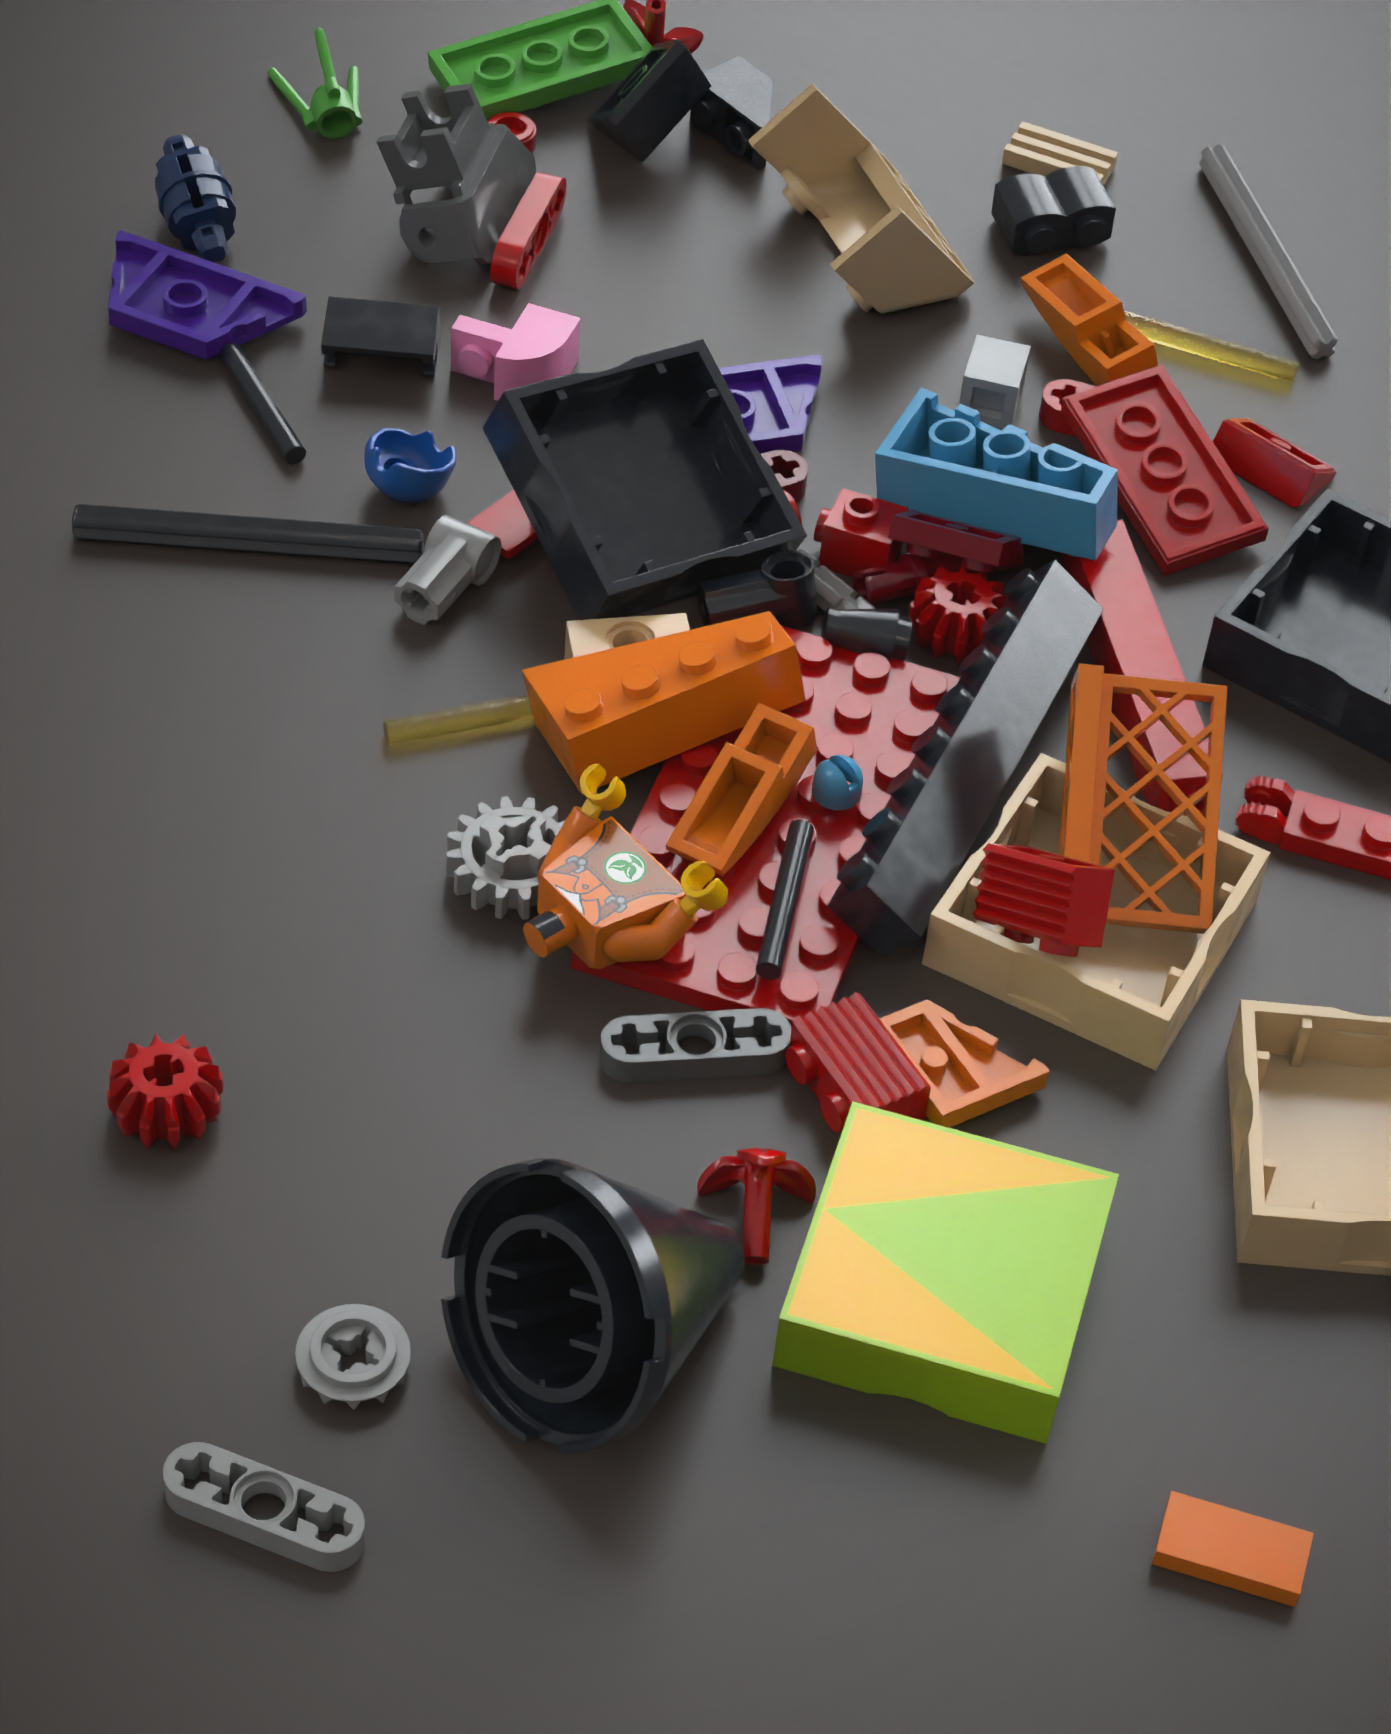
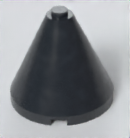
M537 1158L491 1171L480 1178L459 1202L448 1225L441 1258L445 1259L455 1257V1295L441 1299L447 1334L459 1367L469 1386L486 1410L505 1429L524 1442L541 1438L557 1445V1453H583L625 1437L636 1429L649 1415L740 1280L745 1264L744 1251L740 1239L733 1229L719 1220L568 1161Z

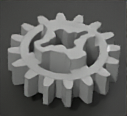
M504 796L501 797L499 809L492 810L487 804L483 802L478 803L476 819L461 814L458 817L457 831L449 832L447 836L446 875L447 877L454 878V893L457 896L471 893V908L476 911L487 903L495 905V918L502 919L507 913L508 908L517 909L522 920L529 919L531 907L538 905L539 882L537 875L554 838L565 822L564 820L558 823V807L552 805L543 812L535 810V798L530 797L525 800L522 807H513L509 797ZM474 855L479 857V864L476 862Z

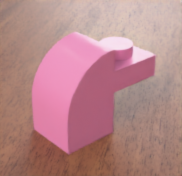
M530 303L524 309L513 329L459 315L451 327V371L494 383V400H499L506 390L571 374L578 362L580 318Z

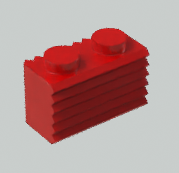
M988 843L983 848L986 857L981 861L984 869L980 872L979 877L982 882L976 887L980 895L974 900L978 907L972 912L976 920L1004 927L1003 936L1018 943L1032 944L1034 937L1040 938L1039 950L1054 955L1077 957L1079 946L1102 947L1115 869L1028 846Z
M855 992L850 998L843 997L838 1003L832 1001L827 1008L821 1006L816 1012L809 1011L804 1017L798 1015L794 1019L791 1028L790 1047L786 1049L785 1053L787 1066L797 1083L800 1085L809 1083L811 1092L816 1093L817 1099L820 1101L822 1115L832 1131L839 1133L843 1130L852 1101L915 1119L925 1120L931 1086L860 993Z

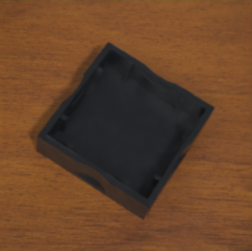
M703 339L639 355L607 370L575 372L506 390L501 395L483 426V430L580 620L627 617L696 596V586H699V582L761 569L763 560L770 554L784 550L796 551L807 537L771 466L765 461L751 441L744 426L740 408Z
M1326 489L1291 528L1277 554L1264 565L1255 569L1214 615L1202 666L1390 763L1391 519Z

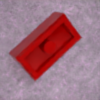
M1249 418L1223 420L1213 440L1214 445L1233 473L1291 507L1298 508L1304 505L1332 481L1337 473L1331 465Z

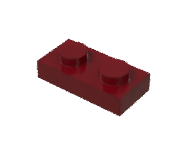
M916 510L893 515L888 536L890 539L907 543L906 551L908 553L927 558H940L941 552L962 557L960 565L965 568L989 573L995 572L996 566L1017 561L1022 539L1018 536Z

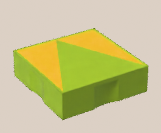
M852 1101L779 1316L772 1366L865 1393L895 1395L912 1399L935 1408L950 1417L1047 1444L1119 1174Z

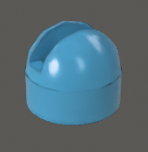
M842 754L833 755L829 759L822 761L818 765L813 777L812 794L814 799L823 807L832 810H846L854 807L862 796L864 782L862 769L854 759Z

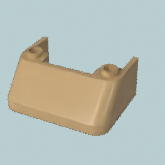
M813 83L748 140L751 146L781 174L788 185L782 190V193L796 211L803 215L809 210L819 219L842 253L830 265L849 284L846 287L848 293L866 313L873 307L879 313L884 314L956 298L975 283L966 267L895 167Z

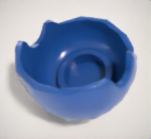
M382 428L368 439L364 449V463L370 480L390 499L402 503H420L431 499L443 490L456 465L457 450L454 446H448L444 451H441L436 446L434 435L431 431L412 435L402 429Z

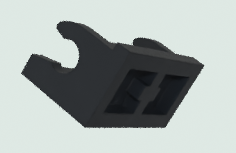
M328 297L321 341V355H324L323 367L335 368L338 352L422 359V364H424L423 375L435 377L441 343L440 306Z

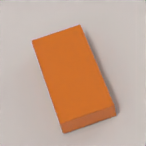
M1171 1491L1152 1564L1296 1607L1301 1594L1314 1533Z

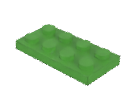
M597 0L427 53L429 69L445 91L449 86L472 84L484 116L488 120L502 112L517 113L537 108L543 104L624 80L650 51L652 46L617 0Z

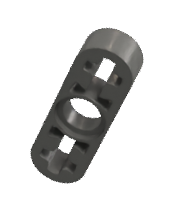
M766 1008L622 1016L613 1019L604 1027L601 1033L599 1061L601 1068L609 1077L623 1083L769 1075L781 1070L787 1063L785 1053L791 1043V1025L782 1014ZM699 1036L707 1039L714 1048L706 1054L693 1055L683 1051L678 1043L686 1037ZM727 1037H732L731 1048H734V1050H725ZM752 1037H764L765 1043L770 1046H758L756 1038ZM658 1041H666L665 1054H659L660 1043ZM621 1045H634V1049L638 1054H626L624 1046Z

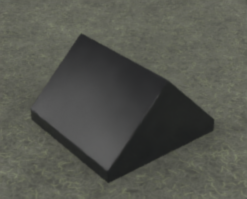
M680 40L656 43L591 115L588 121L643 163L712 85L687 47Z

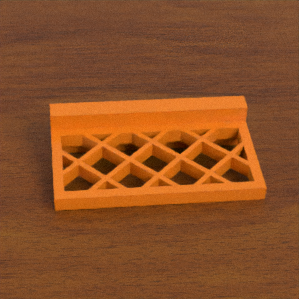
M1078 664L1071 683L1058 854L1100 865L1102 850L1111 860L1105 866L1113 869L1118 868L1139 892L1140 896L1125 908L1109 907L1106 924L1204 934L1212 925L1227 686L1104 673V666ZM1113 692L1138 695L1153 713L1132 730L1128 731L1111 712ZM1156 697L1171 699L1162 705ZM1183 700L1211 702L1210 724L1193 738L1170 714V711ZM1158 720L1164 724L1182 745V747L1159 765L1136 740L1139 735ZM1111 729L1119 740L1109 747ZM1209 737L1207 755L1199 744ZM1124 747H1127L1149 773L1124 792L1107 773V763L1109 759ZM1188 753L1206 772V785L1190 798H1187L1165 773V771ZM1154 780L1158 782L1178 805L1175 810L1155 826L1131 800ZM1105 790H1107L1115 800L1104 808ZM1205 797L1203 816L1194 805ZM1120 807L1126 811L1145 833L1121 853L1102 833L1103 821ZM1184 813L1202 832V846L1186 859H1183L1161 834L1164 829ZM1149 841H1152L1174 866L1171 871L1151 887L1126 861ZM1201 858L1199 877L1190 866ZM1181 874L1198 893L1197 915L1172 913L1156 894ZM1147 902L1154 911L1138 910V908Z

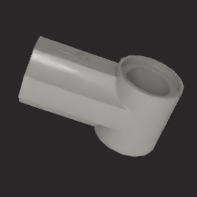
M443 515L437 520L428 535L424 554L394 586V601L402 607L407 618L417 623L426 625L430 620H439L470 583L480 586L488 581L499 561L502 548L501 539L454 517Z

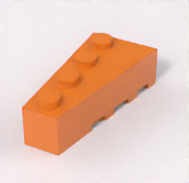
M770 611L522 670L535 725L581 795L583 793L580 788V777L583 771L593 764H600L606 770L605 779L599 785V787L609 784L616 776L621 779L744 727L758 703L780 712L806 701L796 644Z

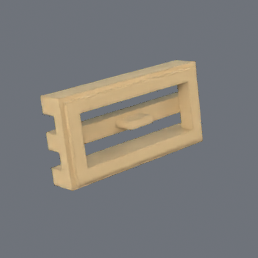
M1022 121L1018 128V133H1014L1011 143H1007L1004 148L1002 164L1042 176L1066 167L1087 166L1094 168L1104 186L1116 167L1118 152Z

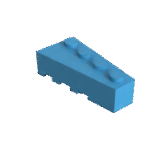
M922 387L875 452L877 498L908 507V511L916 510L1022 538L1020 544H1028L1066 553L1073 557H1083L1095 561L1117 527L1118 469L1056 443L1044 448L1030 442L1027 431L1010 424L1003 430L997 429L981 422L980 412L960 404L955 410L938 404V394Z

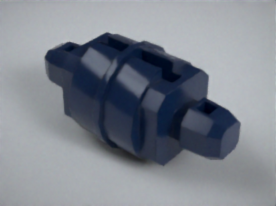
M183 134L169 137L163 146L165 156H162L156 163L158 174L155 178V190L158 196L159 211L165 218L172 235L181 240L184 249L196 250L200 258L211 262L221 261L227 256V240L235 233L233 222L236 218V206L232 198L231 184L225 177L219 162L210 157L208 148L194 147L192 140Z

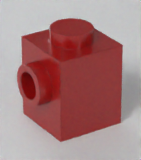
M842 488L832 509L823 508L817 519L813 540L821 543L820 564L818 567L825 565L833 572L853 577L854 573L858 570L896 562L902 551L903 542L888 538L892 516L908 511V507Z

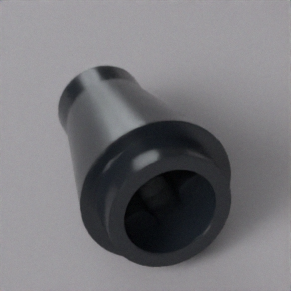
M828 607L823 621L821 637L828 640L831 645L858 654L874 652L883 655L889 662L891 658L904 661L911 637L912 618L899 615L898 609H835Z

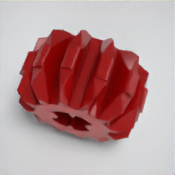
M960 566L957 572L953 573L945 568L938 567L933 577L921 578L909 611L917 645L931 646L934 658L944 654L953 655L959 664L964 656L981 644L985 637L981 632L984 623L992 614L1002 608L1007 598L1003 594V583L988 581L986 572L968 573L963 566Z
M155 1032L150 1046L145 1048L129 1042L125 1059L112 1061V1068L109 1072V1089L106 1091L108 1109L112 1111V1117L117 1118V1124L122 1131L123 1137L140 1134V1140L146 1149L158 1139H167L168 1143L176 1150L180 1136L185 1134L201 1140L203 1132L206 1130L205 1123L218 1121V1115L221 1112V1093L224 1091L223 1075L219 1072V1066L213 1064L212 1056L209 1054L207 1046L190 1049V1043L184 1034L172 1044L164 1043Z

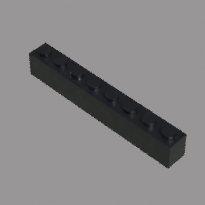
M1056 560L1035 572H1032L1030 568L1024 569L1005 587L1003 594L1007 597L1002 608L992 614L984 623L981 632L985 637L981 644L970 652L960 664L958 671L962 676L957 685L951 688L937 703L935 711L939 715L933 726L924 731L913 744L911 751L915 756L909 767L900 772L890 783L887 789V793L891 796L883 810L878 812L867 823L862 832V835L866 838L859 852L845 862L837 874V879L841 883L827 906L880 957L921 938L929 924L932 911L953 881L1103 611V608Z

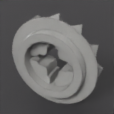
M345 1304L325 1310L307 1323L297 1340L295 1357L303 1387H311L317 1391L324 1405L335 1399L347 1402L355 1410L361 1401L375 1398L383 1403L389 1390L395 1385H404L406 1372L411 1361V1346L405 1329L389 1313L369 1305ZM367 1341L366 1363L368 1365L356 1362L350 1370L346 1369L344 1372H341V1355L339 1352L344 1355H351L357 1348L361 1349Z

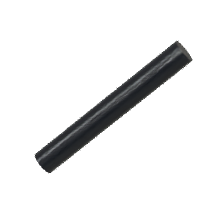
M237 343L224 345L219 352L220 358L285 461L291 465L300 463L306 457V449Z
M804 820L792 821L788 828L755 968L756 973L760 977L768 980L777 979L782 973L812 842L814 828L809 822Z

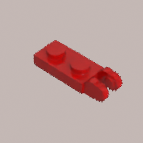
M1260 775L1259 777L1253 776V779L1248 780L1243 792V798L1247 801L1244 806H1240L1235 818V825L1238 826V830H1241L1243 834H1248L1249 837L1255 836L1256 839L1280 845L1279 849L1391 880L1390 815L1297 789L1294 792L1286 781L1277 778L1270 779L1268 776L1262 777Z

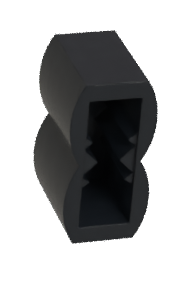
M1087 166L1066 167L1046 176L1020 174L1006 178L995 184L991 214L1011 253L1019 256L1044 254L1060 246L1085 248L1100 244L1111 238L1116 208L1094 168Z

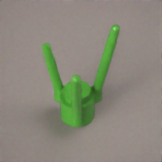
M316 28L314 35L325 84L319 86L314 91L310 102L311 108L307 106L276 68H269L268 75L301 115L307 131L318 129L319 133L324 137L331 139L347 136L356 126L362 124V117L359 111V70L356 66H351L348 70L347 90L339 86L324 30Z

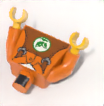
M600 764L589 766L580 777V788L587 799L582 807H573L554 838L537 875L539 882L537 911L539 916L523 926L524 936L528 945L539 957L544 958L563 946L568 945L589 968L602 969L617 962L656 961L661 959L698 921L696 912L700 908L706 911L718 910L724 906L728 899L726 885L718 878L712 881L715 876V870L707 862L696 861L684 870L680 883L612 816L603 821L598 818L602 810L609 811L618 808L626 797L625 785L617 776L610 782L607 790L597 794V789L606 776V770ZM708 882H710L709 885H708L705 889H703V887H704Z

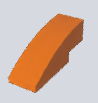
M1067 253L1020 277L1023 288L1043 319L1071 357L1096 386L1159 366L1154 343L1126 320L1122 301Z
M758 703L734 745L729 742L725 743L668 839L666 850L693 863L705 861L715 870V873L723 876L760 836L802 776L817 751L814 727Z

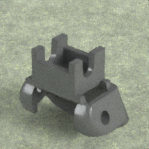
M472 84L449 86L446 88L444 95L451 112V117L448 118L436 116L431 111L421 90L405 92L401 100L408 115L397 134L380 136L376 142L396 186L393 193L395 203H405L399 219L400 236L412 254L423 262L431 264L474 259L479 265L489 264L492 262L499 238L536 174L535 158L506 125L487 123ZM446 186L453 194V199L413 204L410 197L412 190ZM425 227L434 229L438 236L428 233Z

